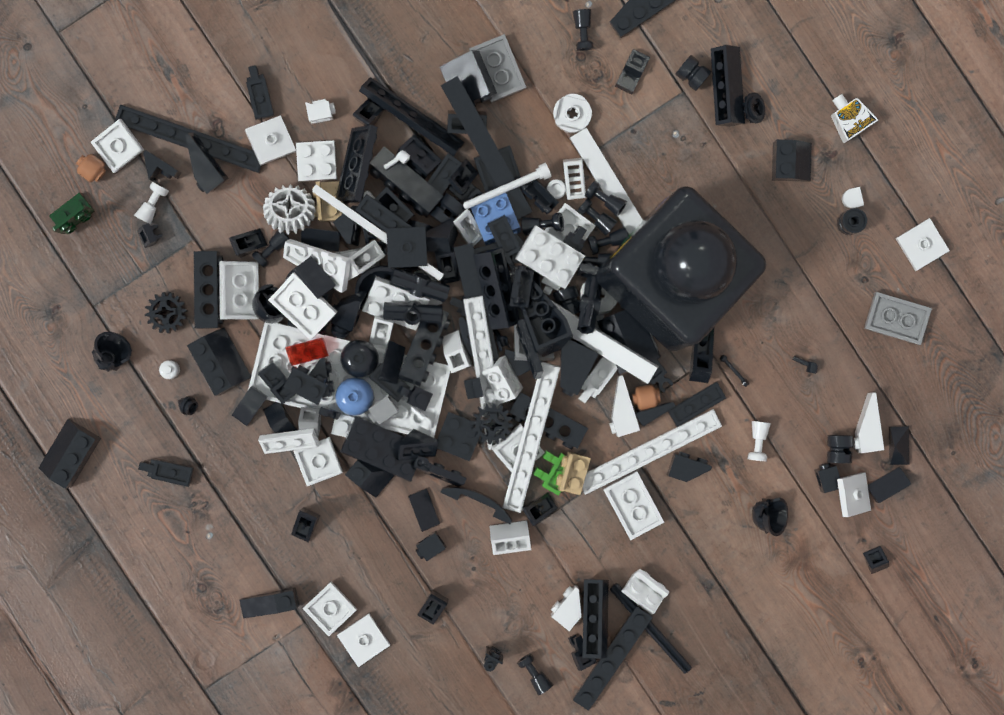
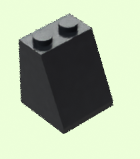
M569 340L560 350L559 386L563 388L561 392L571 397L574 394H579L598 353L572 340Z

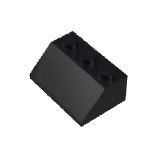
M626 310L598 321L602 332L649 361L661 358L653 336ZM616 365L619 374L627 372L620 366Z
M225 327L187 345L214 396H219L251 378L248 368Z
M67 419L38 468L51 481L65 489L71 488L101 438L74 421Z

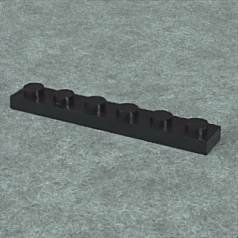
M370 77L361 86L359 91L367 98L373 100L383 109L396 116L453 157L465 143L454 134L447 133L444 127Z
M635 606L609 644L607 658L599 659L573 697L574 702L588 711L590 710L653 618L651 614L639 606Z

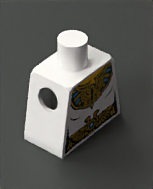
M843 94L832 100L838 111L833 113L831 118L843 143L878 121L858 98L848 103Z

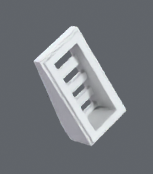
M582 158L563 160L567 200L586 198ZM579 165V168L568 169V166ZM580 173V176L569 177L568 174ZM581 181V184L570 185L569 182ZM581 188L582 192L570 193V189Z

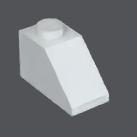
M375 240L348 257L351 258L348 280L358 276L385 257V254Z

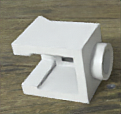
M326 99L313 101V104L305 102L308 119L311 124L334 120L333 114H336L334 102L330 103Z

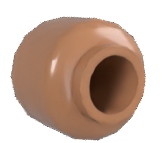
M89 154L86 157L82 155L76 162V165H78L77 173L90 183L98 182L106 172L104 169L105 163L93 154Z
M652 384L636 387L635 393L632 394L633 405H637L641 411L658 406V403H660L659 389L655 388Z

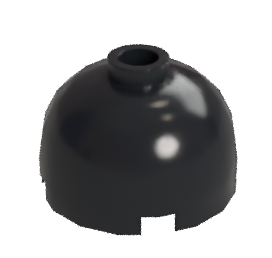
M267 284L259 288L252 300V308L256 317L269 324L278 323L286 318L268 301L278 290L277 287H273V284Z
M356 339L344 346L340 362L347 374L362 378L370 375L377 368L379 354L372 343Z

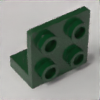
M78 193L49 215L56 224L52 229L54 232L61 234H71L77 229L76 226L79 223L88 221L92 217L91 214L95 211L84 196Z

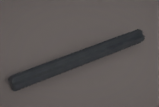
M615 583L610 588V591L631 613L637 604L621 592L623 590L622 587ZM650 621L645 628L647 633L684 674L688 673L692 668L691 665L653 622Z

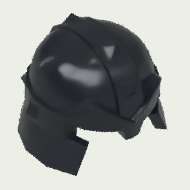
M114 332L99 334L95 339L92 351L94 362L100 370H106L107 372L117 371L123 363L129 360L132 354L130 343L126 338Z
M781 497L775 499L762 498V501L757 502L752 507L754 524L766 534L781 535L788 522V506L786 501Z

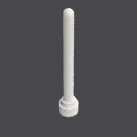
M546 163L538 166L539 168L535 172L464 202L463 207L469 209L538 178L540 180L552 177Z

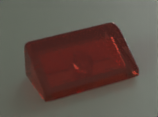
M324 338L285 347L291 366L329 356Z

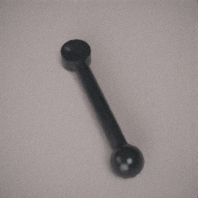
M721 355L720 361L725 362L741 380L742 384L747 387L749 385L748 380L744 379L727 360L726 355Z

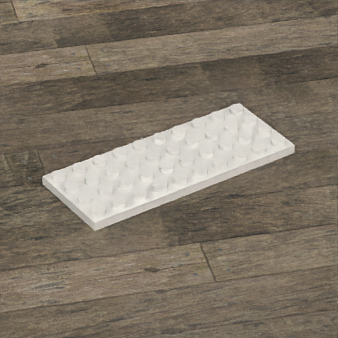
M264 323L249 388L253 385L268 396L266 400L281 403L258 375L260 370L274 361L288 379L293 366L298 368L301 365L309 369L308 373H310L321 358H327V362L330 361L332 373H329L330 381L333 380L335 388L332 396L323 397L319 405H316L295 394L284 404L298 408H321V406L340 412L339 418L353 421L354 416L341 411L336 404L335 398L337 387L341 382L348 378H355L346 373L340 362L341 352L350 341L317 334L310 340L298 328L279 323ZM376 348L380 364L383 361L385 350ZM404 354V357H403V361H402L401 368H402L403 363H404V361H405V358H406V356H407V355H405V354ZM421 360L413 362L414 366L418 368L424 365ZM434 362L433 365L429 364L427 371L430 373L426 383L422 382L420 388L433 393L426 411L417 408L422 414L433 420L430 430L420 426L422 419L411 410L413 406L406 403L408 397L403 396L397 402L369 378L370 375L362 377L361 379L367 381L372 387L374 393L372 406L389 395L399 410L398 413L381 425L375 424L404 434H409L413 429H416L434 438L450 375L449 366ZM404 381L407 385L411 387L410 390H412L414 384ZM369 410L361 415H356L357 417H360L364 420L373 423L370 417L368 416V414L370 413Z

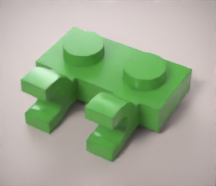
M545 450L542 457L554 465L549 473L535 467L533 475L544 480L542 483L544 488L559 496L561 491L557 489L556 479L558 474H562L563 467H561V462L564 454L560 453L557 457Z

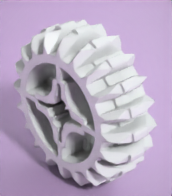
M291 184L289 188H285L282 185L280 190L275 187V193L269 192V198H265L263 206L264 218L267 220L268 225H272L273 230L278 228L280 233L286 230L288 235L292 230L297 233V229L304 231V225L310 226V221H313L314 213L316 212L314 207L315 201L312 199L311 194H307L305 188L300 190L299 186L293 188Z

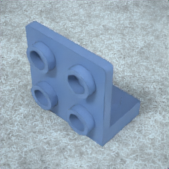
M506 193L471 207L485 246L496 242L487 223L504 214L513 233L521 232Z

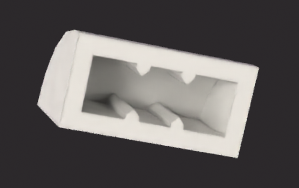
M527 521L489 526L493 555L531 550Z

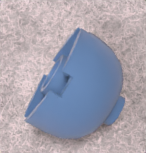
M357 377L344 380L337 387L335 394L336 404L341 411L348 415L356 416L367 412L374 400L371 385L364 379Z

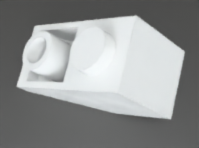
M460 330L443 336L444 355L451 373H456L473 366Z
M577 585L569 586L563 593L564 598L562 601H557L551 608V611H553L551 617L568 631L582 617L579 588Z

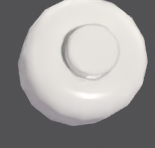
M167 360L160 365L159 372L165 379H174L179 375L180 367L177 362Z

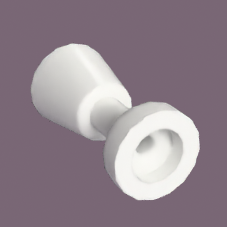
M154 182L150 184V189L153 191L148 202H144L134 214V216L149 224L152 223L156 211L154 206L160 195L167 196L169 190Z
M752 421L755 448L754 452L748 454L747 459L767 461V455L762 453L763 440L767 438L771 423Z

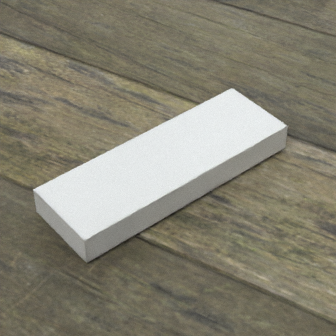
M314 428L260 435L258 439L264 454L319 447L320 443Z

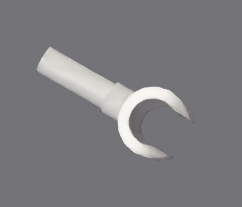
M402 150L393 160L383 166L385 169H388L398 161L405 164L410 159V155Z
M413 406L411 410L422 419L420 426L430 430L433 420L426 417Z

